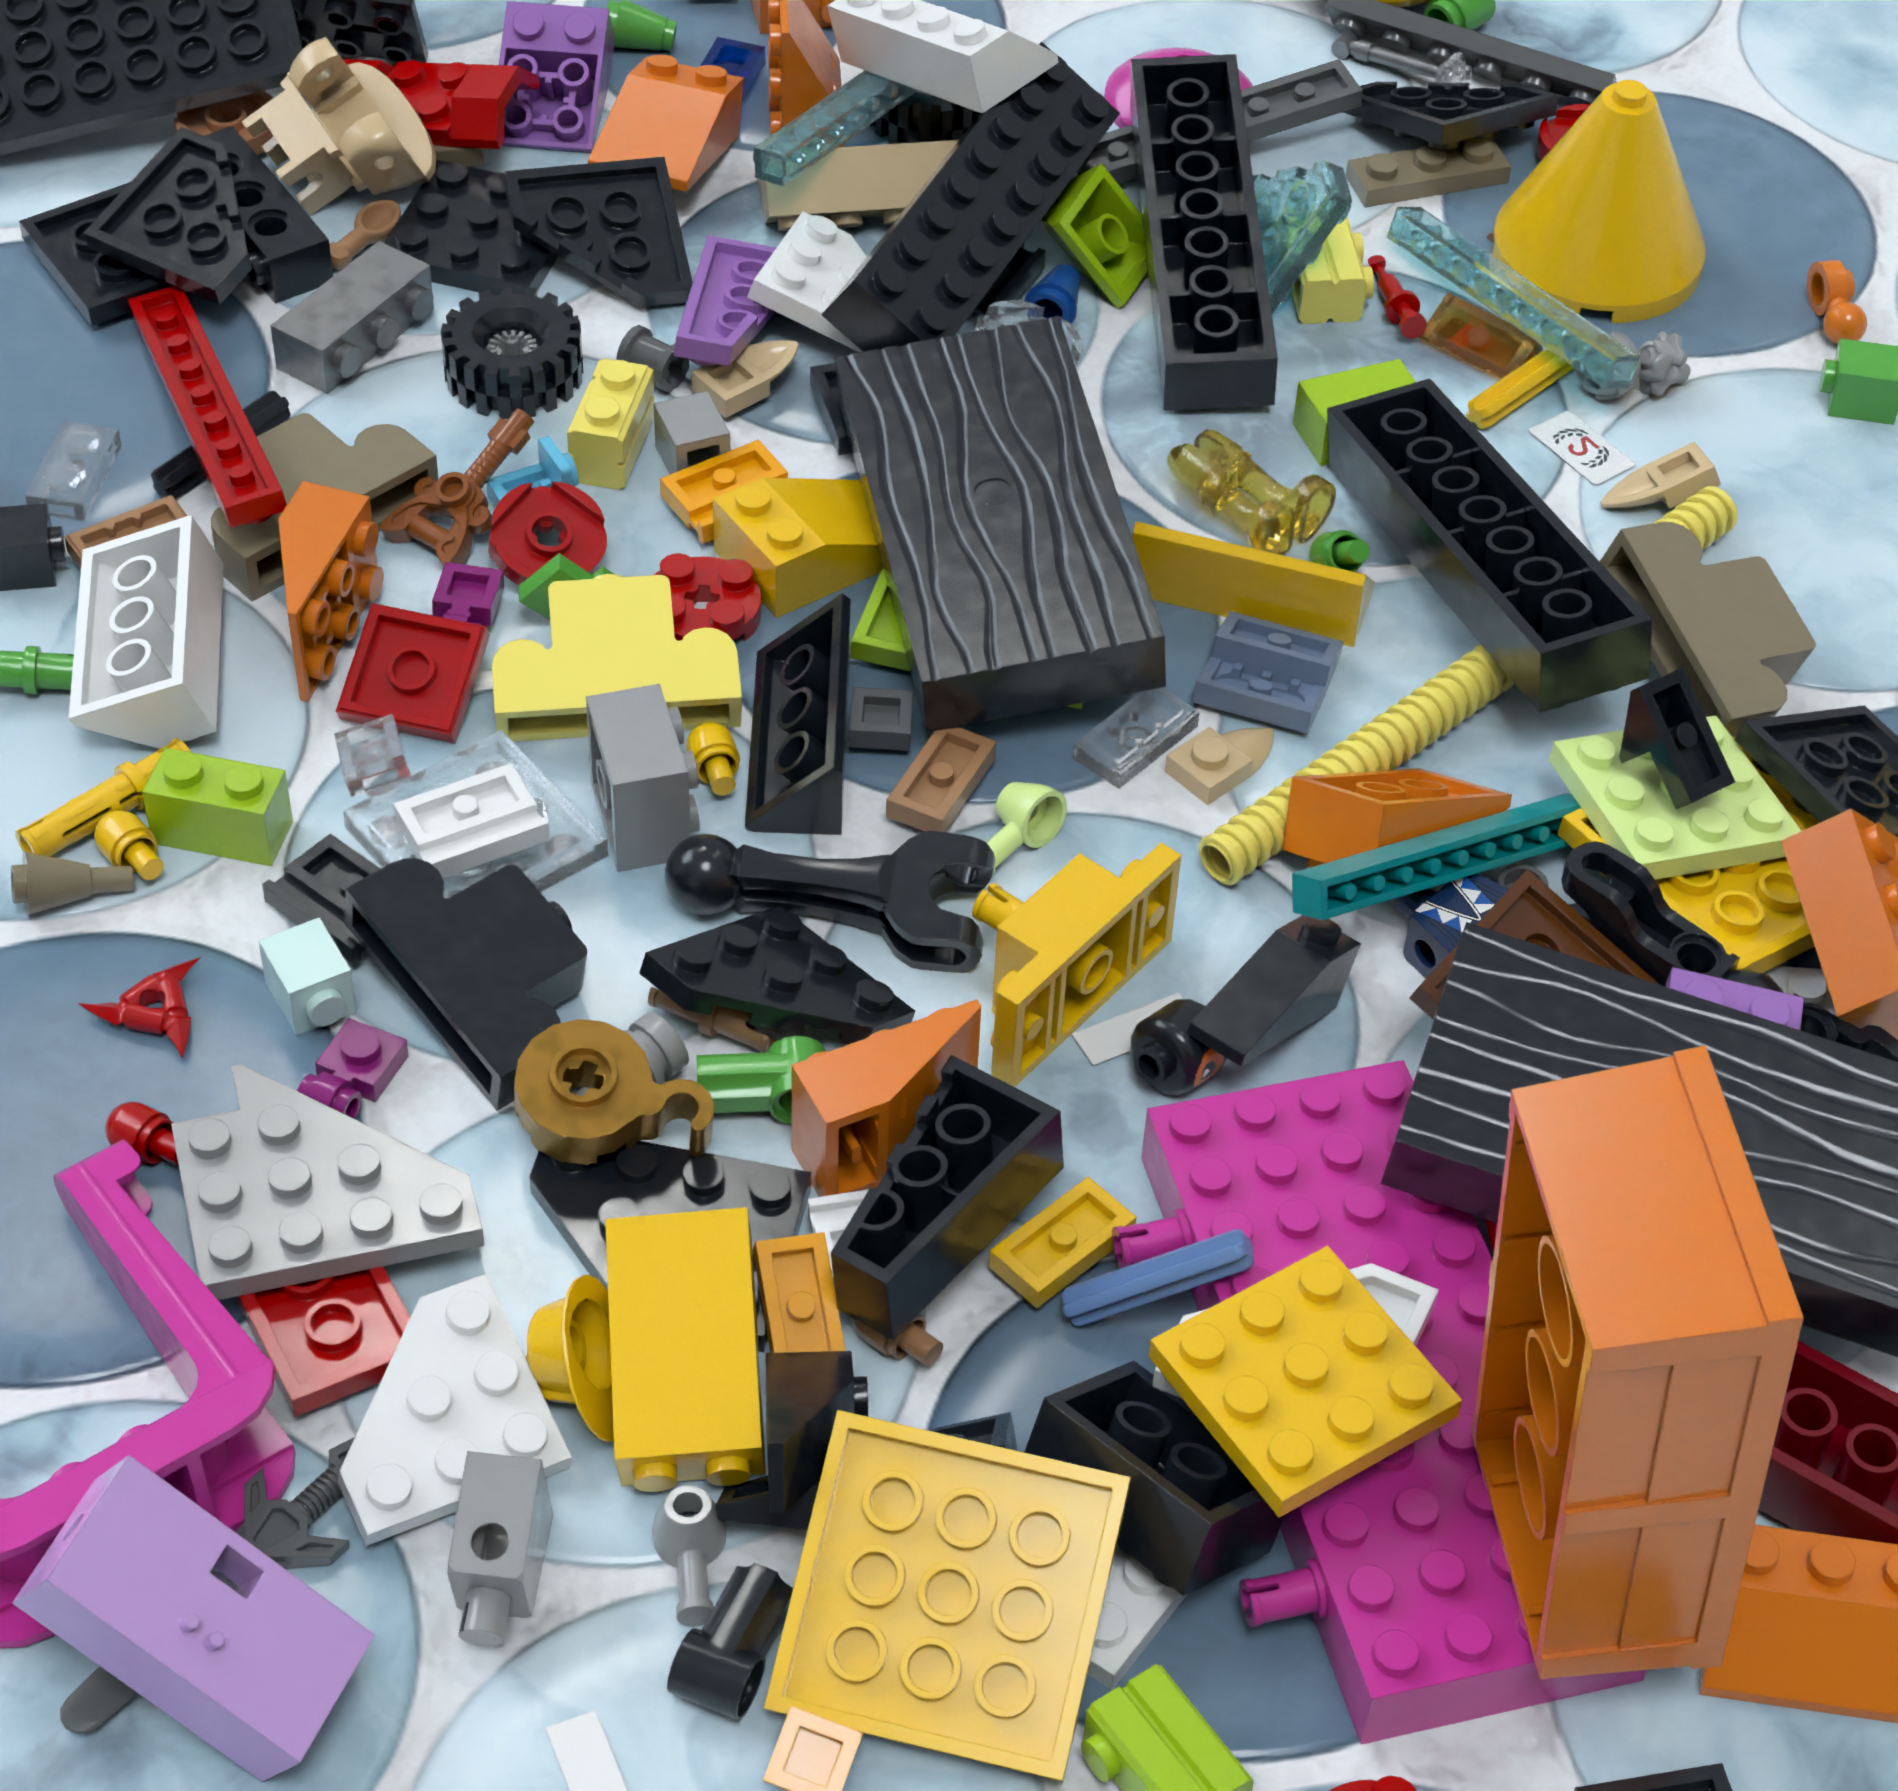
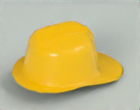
M586 1274L574 1279L565 1298L548 1303L533 1314L527 1332L526 1360L534 1379L547 1400L550 1402L576 1404L588 1429L599 1440L610 1443L614 1441L608 1291L598 1278Z

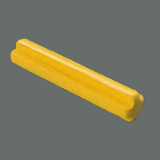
M1574 333L1565 335L1468 401L1469 411L1465 414L1466 418L1470 422H1474L1479 429H1487L1577 367L1580 357L1588 350L1587 342L1579 340Z

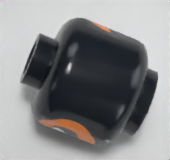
M1176 999L1136 1025L1131 1035L1130 1053L1138 1075L1153 1089L1166 1095H1183L1222 1069L1227 1058L1187 1034L1190 1022L1202 1011L1205 1005L1192 999Z

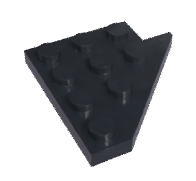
M643 1141L636 1142L628 1149H626L625 1144L612 1153L597 1156V1163L589 1165L560 1162L538 1151L529 1176L530 1190L533 1197L590 1276L598 1278L607 1291L605 1219L747 1207L753 1251L756 1241L798 1236L811 1192V1172L709 1153L693 1156L687 1149ZM753 1253L759 1352L764 1353L768 1336Z

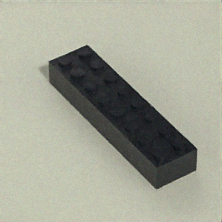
M1043 42L1039 44L1040 46L1051 50ZM1057 55L1058 64L983 114L980 113L821 314L861 351L881 350L891 346L900 347L913 342L940 339L951 335L955 336L1119 116L1120 112L1102 94L1094 90L1071 69L1061 57Z
M1236 54L1131 59L1130 112L1163 409L1168 411L1275 405L1278 355Z
M1430 378L1327 408L1329 466L1539 713L1553 708H1560L1569 703L1617 690L1623 686L1650 678L1652 618Z

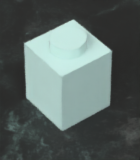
M320 917L258 940L265 983L295 1036L318 1027L331 1025L339 1019L357 1012L351 969Z

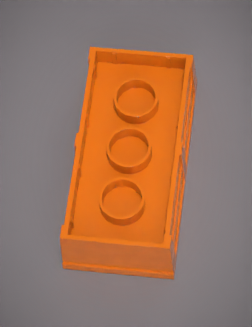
M1704 1045L1675 1051L1673 1056L1511 1089L1508 1114L1510 1123L1493 1260H1491L1488 1283L1490 1290L1476 1406L1472 1416L1471 1436L1540 1679L1685 1666L1696 1669L1722 1665L1804 1317L1707 1047Z

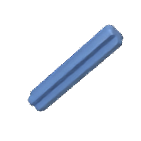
M1233 1229L1068 1286L1062 1292L1063 1313L1065 1317L1070 1318L1074 1326H1084L1249 1270L1255 1263L1253 1243L1242 1230Z

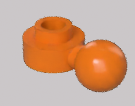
M1837 259L1812 263L1807 275V295L1811 309L1818 316L1825 315L1823 320L1824 332L1828 339L1835 344L1839 343L1840 338L1859 341L1867 329L1865 312L1858 305L1849 302L1853 299L1855 292L1853 275Z

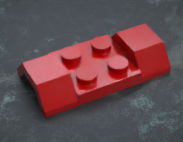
M343 59L347 65L360 62L373 66L387 76L401 91L420 117L431 137L432 144L442 147L501 149L504 144L506 105L516 90H537L540 86L538 75L520 66L465 64L462 62L450 64L424 63L409 60L405 62L398 61L394 67L381 60Z

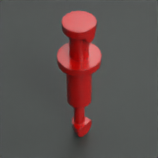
M1371 256L1368 259V264L1371 266L1373 273L1379 278L1377 287L1386 301L1384 304L1385 316L1391 323L1399 325V329L1404 337L1413 339L1421 336L1427 328V322L1424 316L1419 313L1420 301L1417 295L1412 291L1404 290L1394 274H1387L1385 271L1386 260L1383 256Z

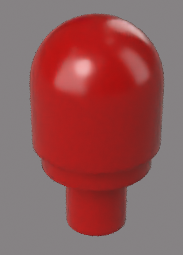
M133 1101L120 1104L111 1111L105 1123V1135L110 1145L120 1140H125L140 1156L142 1164H157L165 1159L179 1166L171 1123L174 1122L170 1120L168 1115L146 1104Z

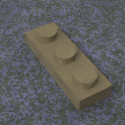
M1469 138L1460 141L1459 146L1453 149H1435L1425 145L1416 149L1387 154L1378 153L1369 157L1348 160L1346 178L1366 208L1506 184L1509 182L1511 165L1493 138Z

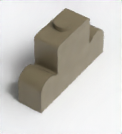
M302 413L257 436L283 490L286 504L289 503L302 481L370 496L372 522L378 525L379 532L381 531L379 528L380 524L391 512L404 502L416 497L414 486L421 478L431 477L436 481L439 480L436 454L408 431L396 425L379 424L368 427L357 435L354 446H348L312 415ZM219 507L211 516V529L215 551L224 563L223 577L251 602L284 585L278 522L282 512L272 515L268 520L259 524H242L230 528L221 507Z
M1658 522L1621 529L1600 560V563L1652 618L1651 660L1661 677L1683 667L1705 716L1716 715L1732 737L1738 734L1745 720L1775 717L1787 701L1785 685L1789 683L1814 650L1816 642L1767 561L1760 556L1703 565L1700 562L1703 549L1698 538L1684 526L1673 522Z

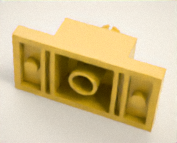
M1159 843L1142 860L1134 859L1125 867L1120 877L1079 853L1025 902L1020 901L1003 890L997 883L989 884L988 891L984 889L979 894L973 906L972 917L979 922H984L997 931L992 1013L995 1014L994 1031L990 1040V1044L993 1047L992 1076L1013 1087L1017 1086L1062 1044L1071 1033L1077 1030L1171 942L1181 854L1165 844Z

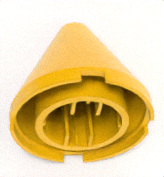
M1635 80L1619 81L1607 86L1503 204L1496 217L1493 232L1494 246L1492 256L1498 271L1505 281L1520 295L1538 306L1575 319H1579L1581 308L1613 311L1611 323L1636 322L1663 315L1680 306L1694 293L1699 284L1706 257L1705 240L1656 97L1644 84Z

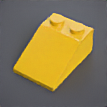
M760 478L713 498L714 551L721 559H740L751 565L753 568V578L760 587L761 602L776 618L880 573L883 568L860 480Z

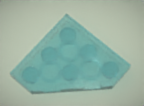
M1327 161L1314 163L1313 168L1308 170L1296 166L1277 170L1274 177L1264 174L1253 175L1272 314L1279 304H1284L1289 299L1294 283L1307 265H1311L1316 261L1326 238L1336 224H1341L1346 219L1353 201L1343 167Z

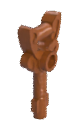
M517 408L508 420L500 418L487 434L490 442L464 475L459 472H450L442 475L438 481L431 477L421 478L414 486L416 497L404 502L380 524L379 528L384 536L392 543L411 542L413 538L436 550L437 557L443 567L445 562L464 564L472 547L474 533L483 534L491 528L492 515L488 509V500L481 489L511 452L518 455L531 437L528 430L534 424L531 416ZM432 515L449 517L454 521V524L448 531L428 520V518Z

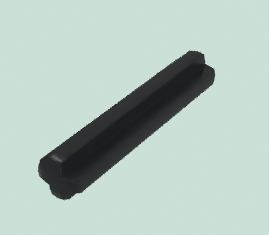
M268 391L243 408L256 437L284 423L291 415L288 408L289 402L276 391ZM192 445L180 451L151 473L154 490L157 493H161L164 497L172 495L174 498L206 477Z

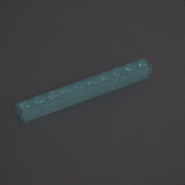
M864 70L756 145L753 153L755 178L779 186H785L915 93L917 89Z
M1422 207L1396 208L1387 234L1388 239L1604 389L1629 387L1641 356Z

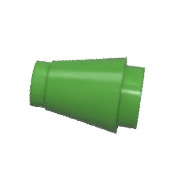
M609 0L607 9L610 12L615 36L614 48L672 51L677 21L669 20L667 17L630 0H622L621 2Z

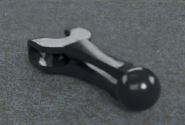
M927 831L908 839L891 855L854 859H819L779 854L745 844L737 849L730 841L718 835L698 834L683 840L671 852L665 867V882L673 900L680 907L693 914L714 915L727 910L731 906L739 913L762 912L780 905L785 910L794 914L818 916L839 921L882 935L894 955L911 968L942 972H965L974 968L982 957L984 943L979 926L970 917L940 909L935 902L946 895L975 894L984 889L994 872L995 856L990 846L981 839L939 831Z

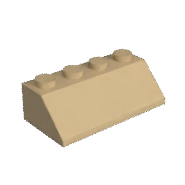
M959 140L763 152L756 167L765 224L778 223V231H789L799 215L804 211L810 215L831 219L837 228L863 225L862 217L883 216L884 224L892 225Z

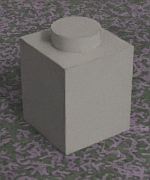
M708 391L654 403L655 447L669 474L731 451L730 431Z

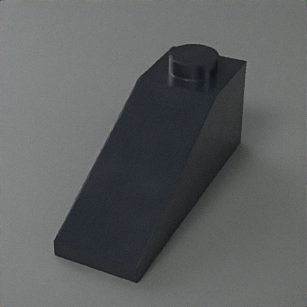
M1304 915L1277 929L1190 1022L1187 1034L1237 1065H1245L1337 1007L1361 943L1342 933L1340 926L1330 919L1318 920Z
M851 1351L765 1353L769 1513H784L820 1480L837 1410L868 1417L867 1376L854 1377Z

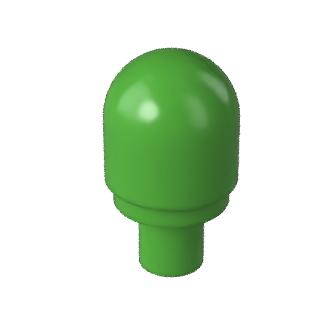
M1330 531L1319 535L1313 541L1309 550V559L1313 563L1356 572L1363 562L1368 559L1370 548L1364 540H1361L1350 531Z

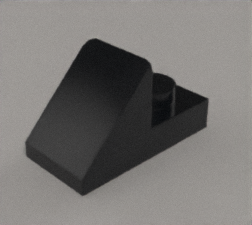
M1683 667L1631 690L1620 750L1621 764L1650 752L1675 809L1692 804L1735 783L1734 777Z

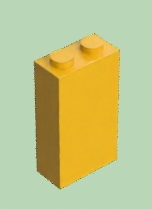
M747 1207L605 1219L614 1455L621 1486L633 1485L634 1488L641 1491L659 1492L675 1487L678 1481L706 1479L714 1485L731 1486L746 1482L750 1479V1475L766 1474L752 1236Z

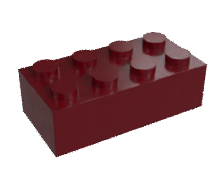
M1798 1340L1759 1510L1798 1531L1898 1544V1393Z

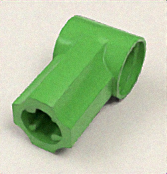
M791 1036L776 1041L768 1049V1052L697 1055V1083L702 1085L711 1094L714 1103V1113L770 1111L771 1115L778 1121L792 1125V1064L806 1060L815 1053L825 1051V1048L818 1040L810 1037Z

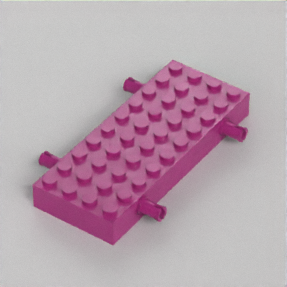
M1404 1060L1147 1108L1141 1160L1164 1219L1125 1227L1121 1225L1112 1229V1244L1115 1258L1118 1259L1119 1268L1233 1229L1242 1230L1253 1243L1254 1265L1249 1270L1190 1289L1198 1311L1213 1307L1327 1245L1348 1269L1372 1263L1439 1289L1435 1308L1416 1347L1462 1399L1459 1416L1285 1514L1280 1530L1295 1570L1255 1579H1241L1239 1583L1243 1613L1252 1611V1613L1246 1615V1621L1252 1628L1258 1627L1263 1623L1309 1613L1312 1614L1361 1745L1643 1681L1647 1671L1639 1670L1549 1679L1539 1678L1471 1436L1472 1416L1476 1406L1490 1290L1488 1283L1491 1260L1493 1259L1472 1214L1380 1184L1413 1085V1079Z

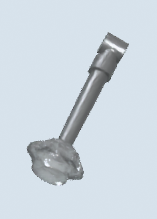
M1344 32L1331 46L1332 53L1339 59H1345L1352 55L1356 60L1367 63L1376 62L1434 78L1435 82L1470 83L1472 78V68L1465 62L1462 52L1454 53L1448 60L1437 66L1376 47V44L1372 42L1358 41L1357 37L1351 32Z

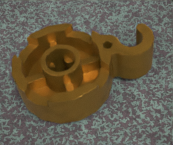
M576 1019L552 1025L532 1038L518 1058L514 1081L517 1117L519 1116L521 1125L531 1135V1143L534 1147L560 1162L585 1165L597 1163V1156L612 1153L625 1144L626 1149H628L638 1141L656 1139L662 1134L666 1124L674 1119H686L691 1122L689 1152L693 1156L702 1155L711 1143L714 1103L711 1094L702 1085L692 1080L676 1079L664 1084L655 1083L645 1051L629 1033L606 1022ZM590 1087L584 1096L572 1093L574 1088Z

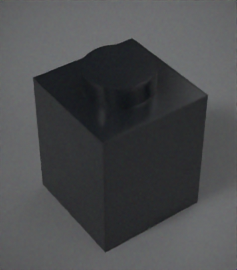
M48 504L0 507V591L56 587V562L66 561V544L63 527H52Z

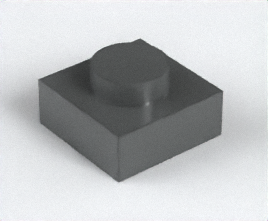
M853 687L849 747L910 751L914 690Z

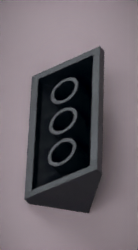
M843 593L757 651L745 826L753 832L842 835L851 599Z

